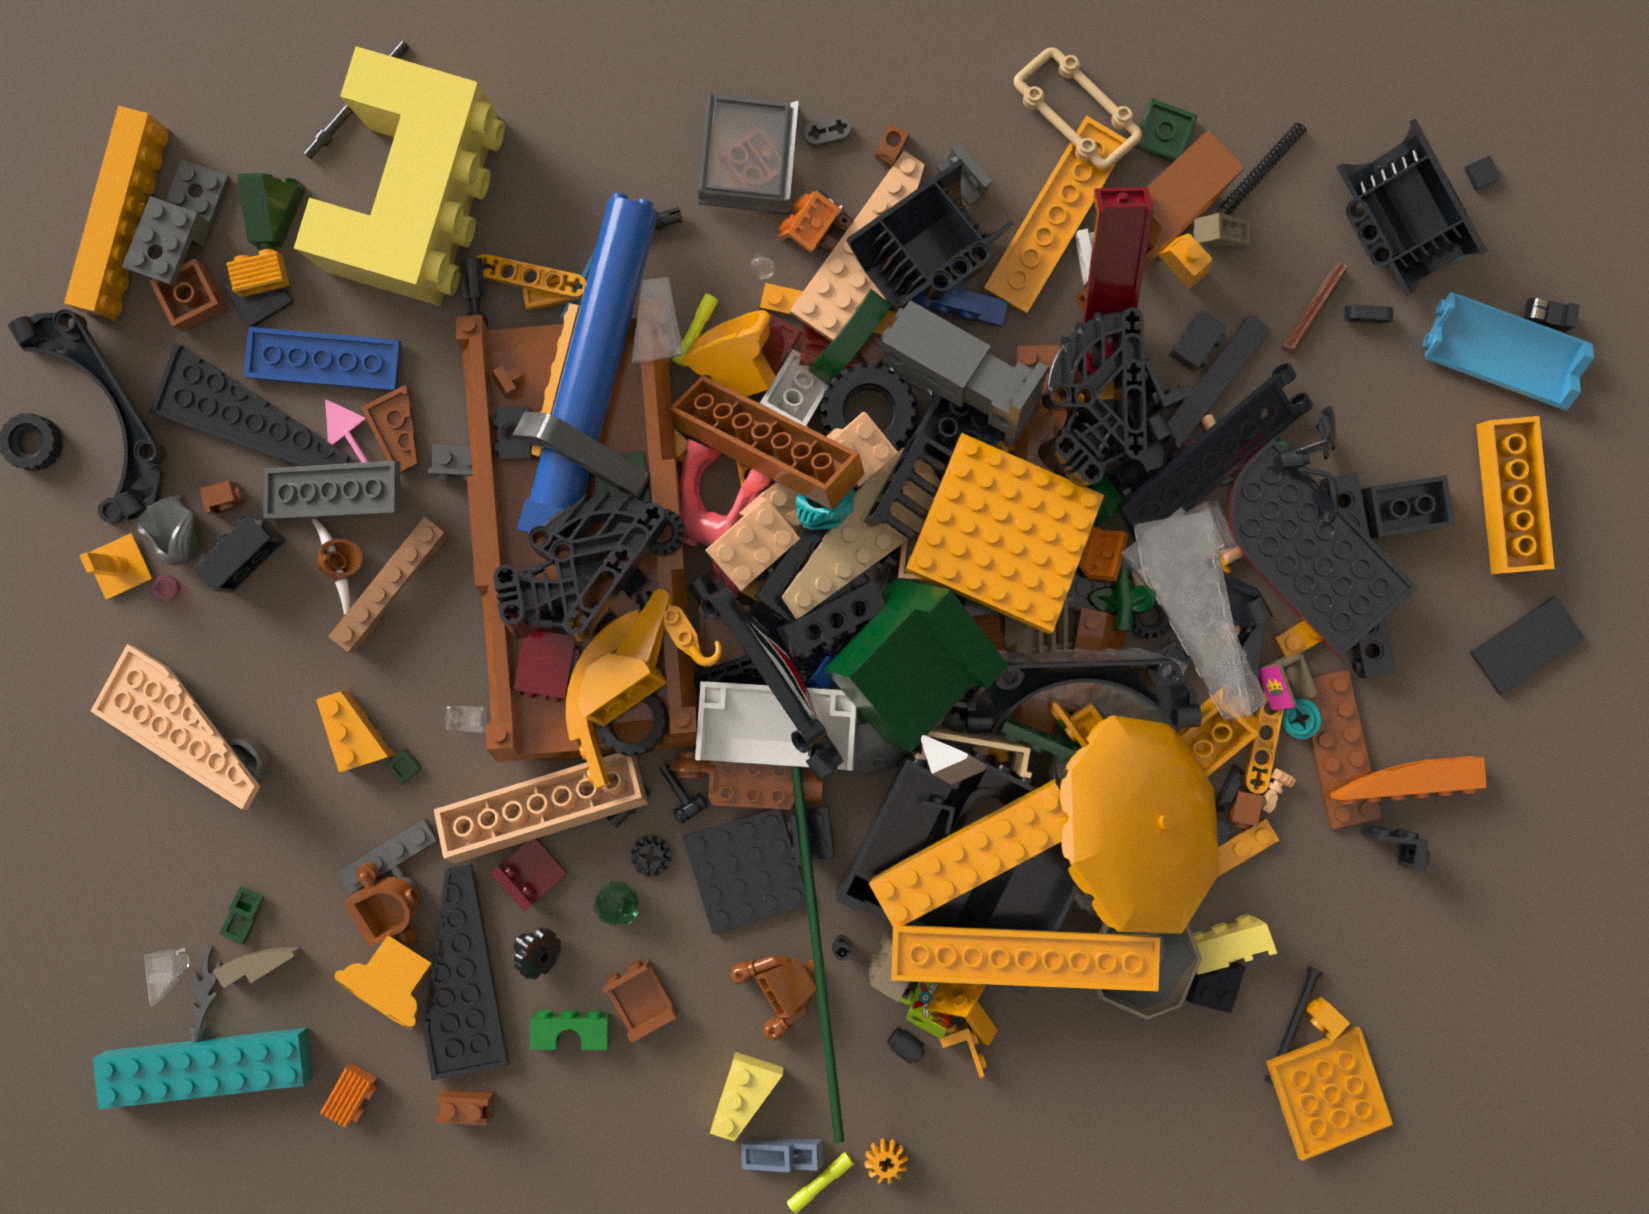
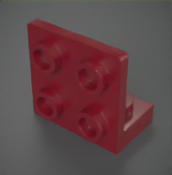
M536 838L524 843L490 874L525 912L563 878L567 872Z

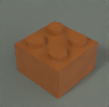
M196 258L182 265L174 287L154 279L150 281L172 327L182 332H186L229 310L207 265Z

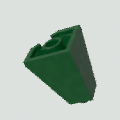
M237 174L248 242L260 251L273 249V247H282L305 193V186L297 179L285 178V182H282L281 179L273 178L271 174Z

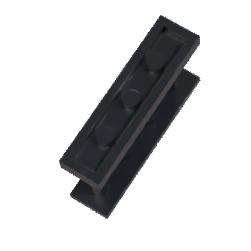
M922 432L909 438L863 521L871 528L881 523H886L914 542L909 552L910 555L920 534L893 516L890 508L893 502H899L925 521L929 511L905 495L901 488L904 482L909 480L935 498L938 488L917 474L913 466L917 460L921 459L943 476L947 469L946 464L926 451L925 444L929 437Z

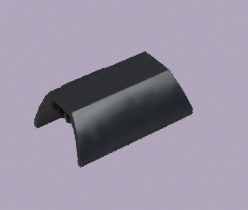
M1416 119L1409 122L1411 124L1404 141L1373 162L1358 165L1340 164L1337 166L1354 199L1346 207L1348 220L1371 262L1381 267L1389 264L1406 296L1412 294L1425 277L1463 255H1483L1488 252ZM1358 203H1362L1365 206L1363 216L1358 215L1356 212ZM1370 225L1375 226L1377 229V236L1375 238L1370 237L1368 234ZM1382 247L1389 251L1388 260H1384L1380 256Z
M962 159L953 163L847 238V243L865 274L888 303L896 309L902 308L924 291L926 296L933 301H940L984 269L991 257V249L988 245L1014 226L1011 220L996 232L987 233L986 231H981L978 227L979 222L975 223L972 219V214L966 211L964 204L962 205L961 172L964 163ZM973 255L979 256L981 260H976ZM953 268L959 269L962 274H957ZM934 282L940 283L943 288H937Z

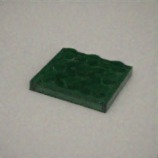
M1007 716L1003 721L1002 732L1005 733L1006 739L1015 743L1023 740L1029 743V748L1041 754H1044L1045 750L1051 752L1054 759L1067 764L1078 751L1077 745Z

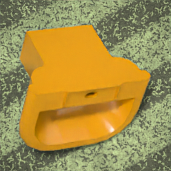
M757 310L712 327L693 342L683 357L682 363L685 366H690L699 375H710L713 381L745 397L768 390L776 377L761 351L770 334L769 322L771 317L769 313L764 310Z
M387 936L367 965L360 963L352 964L344 971H337L335 979L344 989L407 1029H414L417 1025L415 1018L418 1007L412 995L432 967V964L392 937Z

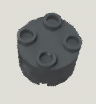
M249 738L226 741L258 784L266 778L272 764V758L266 748L260 742Z

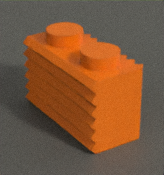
M350 1063L343 1071L322 1108L321 1115L334 1120V1122L342 1125L344 1128H347L352 1122L357 1123L365 1111L362 1108L365 1099L369 1101L377 1090V1086L374 1084L378 1077Z

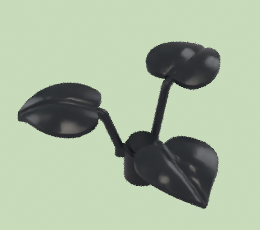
M1327 406L1319 413L1322 417L1319 418V423L1315 426L1321 435V441L1304 447L1281 450L1283 470L1298 468L1299 473L1319 475L1327 479L1334 501V510L1329 521L1330 524L1337 517L1340 503L1335 478L1331 473L1305 468V465L1310 464L1309 453L1323 449L1324 460H1328L1329 443L1331 442L1332 450L1336 449L1335 414L1333 407Z

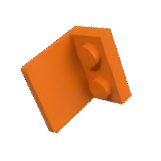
M818 191L810 194L806 193L803 197L800 196L792 207L795 212L789 218L786 217L779 226L778 230L781 233L778 238L784 240L790 237L806 250L812 252L841 209Z

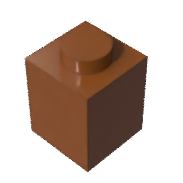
M1238 790L1233 801L1229 803L1226 819L1234 821L1233 826L1249 829V825L1258 826L1264 796Z

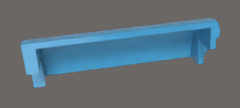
M1451 291L1445 300L1441 299L1435 310V313L1438 315L1431 332L1426 335L1422 347L1426 348L1424 359L1565 411L1569 409L1580 395V376L1594 360L1592 343Z

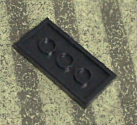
M1553 596L1470 652V654L1498 695H1502L1585 639V637L1559 599Z

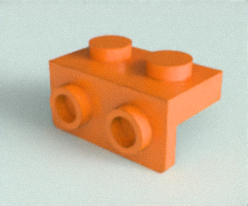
M1093 524L1084 553L1079 561V567L1088 579L1117 581L1128 540V535L1125 531L1101 530L1100 527L1096 528Z

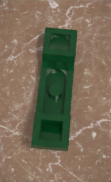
M870 289L855 308L856 311L828 347L825 350L823 349L808 370L826 385H829L831 380L839 375L867 341L887 313L891 304L874 290Z

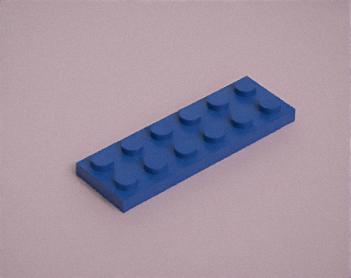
M248 327L244 377L247 379L394 391L398 387L402 342L395 339Z

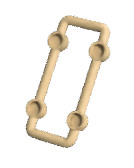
M1053 47L1045 49L1014 77V86L1023 95L1024 106L1030 110L1037 109L1076 147L1075 154L1081 161H1091L1099 169H1109L1142 139L1141 129L1132 121V111L1126 106L1118 107L1079 70L1080 62L1074 55L1065 56L1060 50ZM1050 58H1053L1059 64V73L1062 77L1067 79L1074 78L1112 115L1111 123L1115 128L1119 130L1126 129L1132 135L1106 159H1103L1096 152L1097 145L1091 138L1082 139L1043 101L1044 93L1039 87H1029L1024 82Z

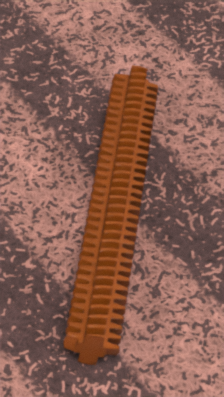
M1335 263L1336 265L1330 271L1331 273L1325 279L1326 281L1322 283L1321 289L1317 291L1309 307L1305 310L1304 315L1300 318L1299 323L1293 328L1294 331L1292 330V333L1288 336L1289 338L1283 344L1282 348L1284 350L1295 353L1294 351L1297 350L1295 348H1298L1300 342L1302 343L1304 335H1307V332H1309V327H1312V324H1314V319H1317L1320 311H1322V308L1327 303L1326 301H1329V298H1331V293H1334L1335 288L1341 282L1340 280L1346 274V269H1349L1347 266Z

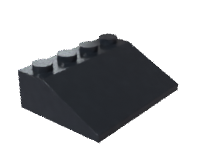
M935 393L910 437L920 432L929 437L925 444L926 451L937 459L949 464L961 433L996 448L1004 432L988 424L989 415L965 402L962 407H959Z

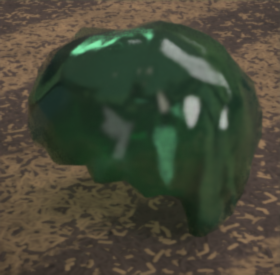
M624 881L610 882L600 889L594 901V911L597 917L602 922L612 926L630 925L638 915L640 898L637 891Z

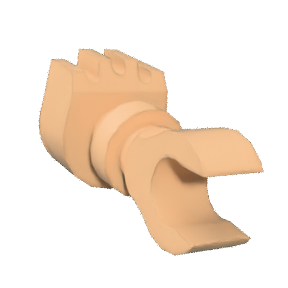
M1277 768L1271 774V778L1274 779L1273 783H1269V790L1265 791L1262 795L1264 797L1261 809L1268 813L1274 810L1278 794L1283 792V789H1281L1283 785L1291 788L1296 781L1295 778Z

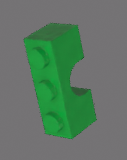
M543 1009L538 1010L530 1019V1050H556L560 1044V1032L567 1029L574 1030L579 1034L581 1050H607L610 1045V1013H604V1010L595 1009L589 1010L588 1013H578V1010L569 1009L564 1010L563 1013H553V1010Z

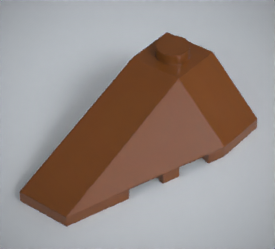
M1085 608L1078 610L1072 636L1073 647L1070 648L1068 661L1115 660L1123 646L1125 631H1115L1116 616ZM1087 682L1065 684L1061 704L1067 712L1075 713L1088 703L1093 702L1102 684Z

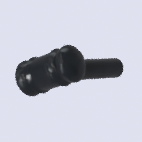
M667 763L659 768V770L682 804L679 805V808H675L673 813L677 821L684 824L686 820H690V818L702 812L703 809L708 808V802L700 793H697L696 797L690 799L674 772L669 771L670 766Z

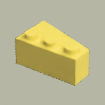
M1250 914L1241 915L1236 918V922L1228 925L1226 923L1216 924L1212 926L1211 931L1206 933L1202 931L1192 933L1202 958L1196 972L1198 975L1230 966L1229 963L1242 958L1245 959V962L1254 959L1253 954L1268 951L1269 955L1277 954L1267 924Z
M735 1052L710 1134L735 1141L783 1076L784 1067Z

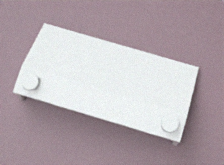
M701 681L695 760L809 767L805 762L809 759L808 752H799L791 740L792 732L797 730L796 726L768 686ZM807 688L820 722L824 725L827 735L844 761L837 769L853 771L856 749L857 708L842 690Z

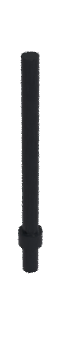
M401 40L388 56L400 59L410 47ZM345 104L329 124L314 135L315 140L303 153L311 160L324 145L327 146L333 140L331 137L353 113V110Z

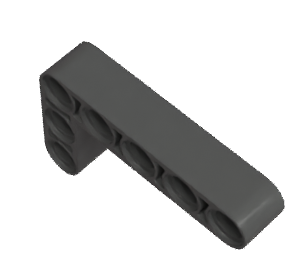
M524 412L512 434L516 439L530 446L552 449L626 494L631 493L638 499L650 478V474L549 413Z

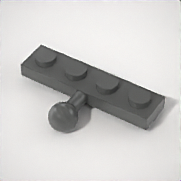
M423 819L338 872V875L348 893L353 894L364 888L363 884L356 878L357 869L365 862H372L379 868L378 878L391 871L394 877L403 879L416 888L415 881L405 876L400 865L435 844L439 839L428 820Z

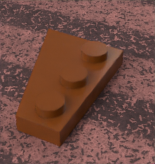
M404 385L362 406L361 409L387 461L400 462V474L419 465L409 386Z

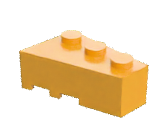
M340 691L316 699L339 773L396 755L385 743L378 729H375L369 721L367 714L350 691Z

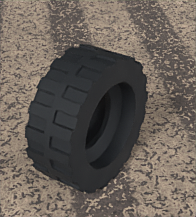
M31 413L17 414L18 416L11 417L7 423H4L3 429L0 431V452L4 455V459L7 462L12 463L11 465L26 470L39 471V469H46L49 465H53L56 462L55 460L60 457L61 449H63V437L59 432L58 426H55L51 420ZM27 430H36L42 436L43 445L37 453L26 454L20 449V436Z

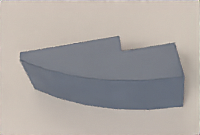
M785 1138L742 1142V1169L791 1172L793 1169L818 1171L824 1165L823 1139Z

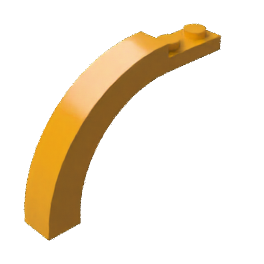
M639 609L614 620L593 638L577 661L568 686L566 723L569 739L573 742L581 741L582 744L579 745L580 754L584 760H587L589 766L587 777L590 784H594L595 788H603L611 785L596 737L594 723L584 718L577 706V701L586 667L591 665L593 659L597 656L607 653L614 654L642 612Z

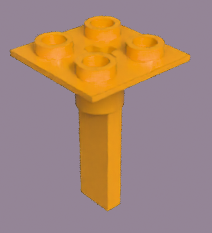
M133 533L91 552L79 555L86 572L95 574L106 600L153 579Z
M941 982L926 1008L930 1011L964 1017L985 1045L991 1044L998 1031L978 1002L987 984Z

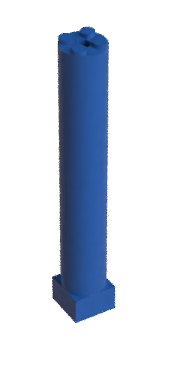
M613 192L612 197L608 198L552 411L553 416L558 417L597 442L600 440L658 218V212L653 209L651 201L645 199H638V202L629 200L627 195ZM543 447L530 499H525L517 530L529 534L533 527L543 525L557 512L576 503L585 495L591 473L552 449Z

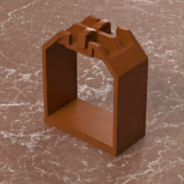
M1209 130L1148 186L1153 205V216L1144 267L1180 235L1194 219H1197L1215 202L1245 168Z

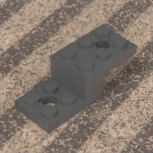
M181 159L165 201L152 196L149 197L122 267L128 271L174 287L190 244L205 248L231 178L228 175ZM201 186L203 189L202 194L197 198H193V189ZM162 247V256L158 259H153V250Z

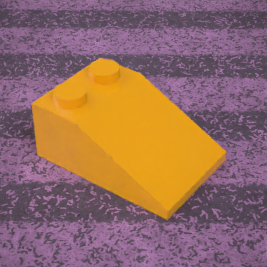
M1223 687L1200 706L1201 726L1181 728L1178 732L1207 777L1260 734L1259 720Z

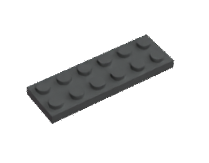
M398 461L264 469L263 519L277 520L400 513V462Z

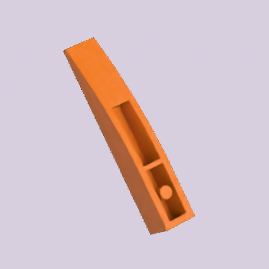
M1463 756L1426 759L1399 764L1354 780L1331 792L1330 796L1332 799L1341 800V804H1356L1357 799L1365 798V802H1380L1381 797L1389 796V800H1403L1405 795L1413 794V798H1427L1429 793L1436 792L1437 796H1450L1456 790H1460L1461 794L1477 793L1476 789L1487 788L1484 757Z

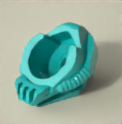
M853 488L832 510L798 493L796 497L798 521L803 523V527L808 529L838 528L845 521L848 514L854 511L855 497Z

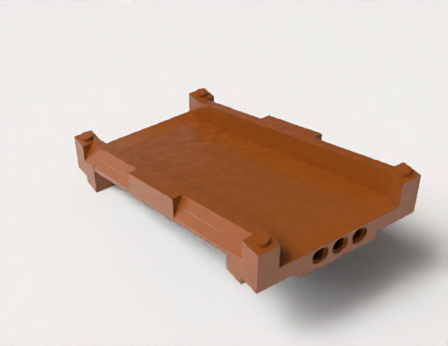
M663 300L638 301L637 318H631L599 443L617 454L644 451L646 470L650 474L648 480L651 497L650 503H658L663 509H670L682 519L674 421L669 411V408L672 406L670 384L672 369L668 322ZM482 315L456 317V341L462 351L473 474V476H467L475 586L483 600L491 701V724H486V748L497 763L549 759L550 761L583 759L579 750V745L582 744L581 741L573 742L569 739L566 723V698H562L561 702L545 700L546 695L536 694L535 698L520 696L521 691L513 690L522 639L514 637L500 618L498 603L500 602L496 597L498 593L495 590L493 579L495 570L501 565L509 564L513 566L520 575L522 568H531L540 562L543 564L547 561L534 552L529 543L528 534L517 530L525 499H530L540 458L535 456V461L503 462L500 460L499 456L495 454V440H498V430L494 428L493 418L494 414H497V407L529 406L533 409V412L542 411L545 400L544 392L550 381L551 365L555 361L558 350L557 342L562 334L564 324L488 330ZM501 365L506 372L518 367L523 375L521 380L514 383L516 387L514 393L506 398L491 376L493 370ZM516 428L508 432V439L511 441L516 440L512 435ZM592 473L590 474L585 493L589 496V499L597 497L595 477ZM604 523L592 525L584 538L595 536ZM668 523L657 542H665L670 538L672 530ZM541 537L537 540L536 544L543 545L548 539ZM684 544L678 548L677 552H673L668 556H657L648 552L638 568L651 583L640 593L646 591L653 593L657 589L666 590L673 598L672 606L681 608L690 621ZM562 551L558 558H567L570 551ZM627 558L626 560H621V559H620L619 564H620L622 561H624V562L627 563V562H628V558ZM553 564L535 576L537 579H543V573H547L550 580H558L557 569ZM608 578L603 581L598 591L590 599V601L596 603L594 607L605 596L614 583V579ZM621 590L609 607L616 614V617L610 618L601 630L621 616L637 609L641 610L639 604L635 603L637 600L636 596L630 599ZM540 627L536 629L567 635V633L551 628ZM665 628L655 667L661 671L667 683L654 691L653 694L659 697L665 705L669 723H667V734H664L662 738L663 742L654 748L655 750L696 746L699 696L695 687L693 659L675 645ZM586 639L579 641L578 647L575 648L581 649L580 656L591 641ZM640 701L612 721V726L617 737L629 743L639 742L646 738L653 728L654 717L652 710L647 704ZM593 722L602 757L617 753L610 749L604 740L601 739L597 723Z

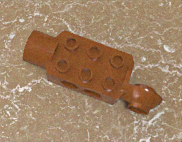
M679 752V757L669 767V771H678V778L701 779L702 773H709L708 797L714 806L790 810L795 802L791 766L695 760L696 753ZM801 767L805 802L821 803L823 779L818 781L810 767Z

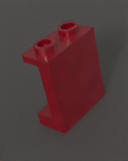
M533 629L532 634L522 639L513 690L521 691L520 696L535 698L536 694L546 695L545 700L561 702L562 698H567L575 647H578L579 641H574L565 634Z

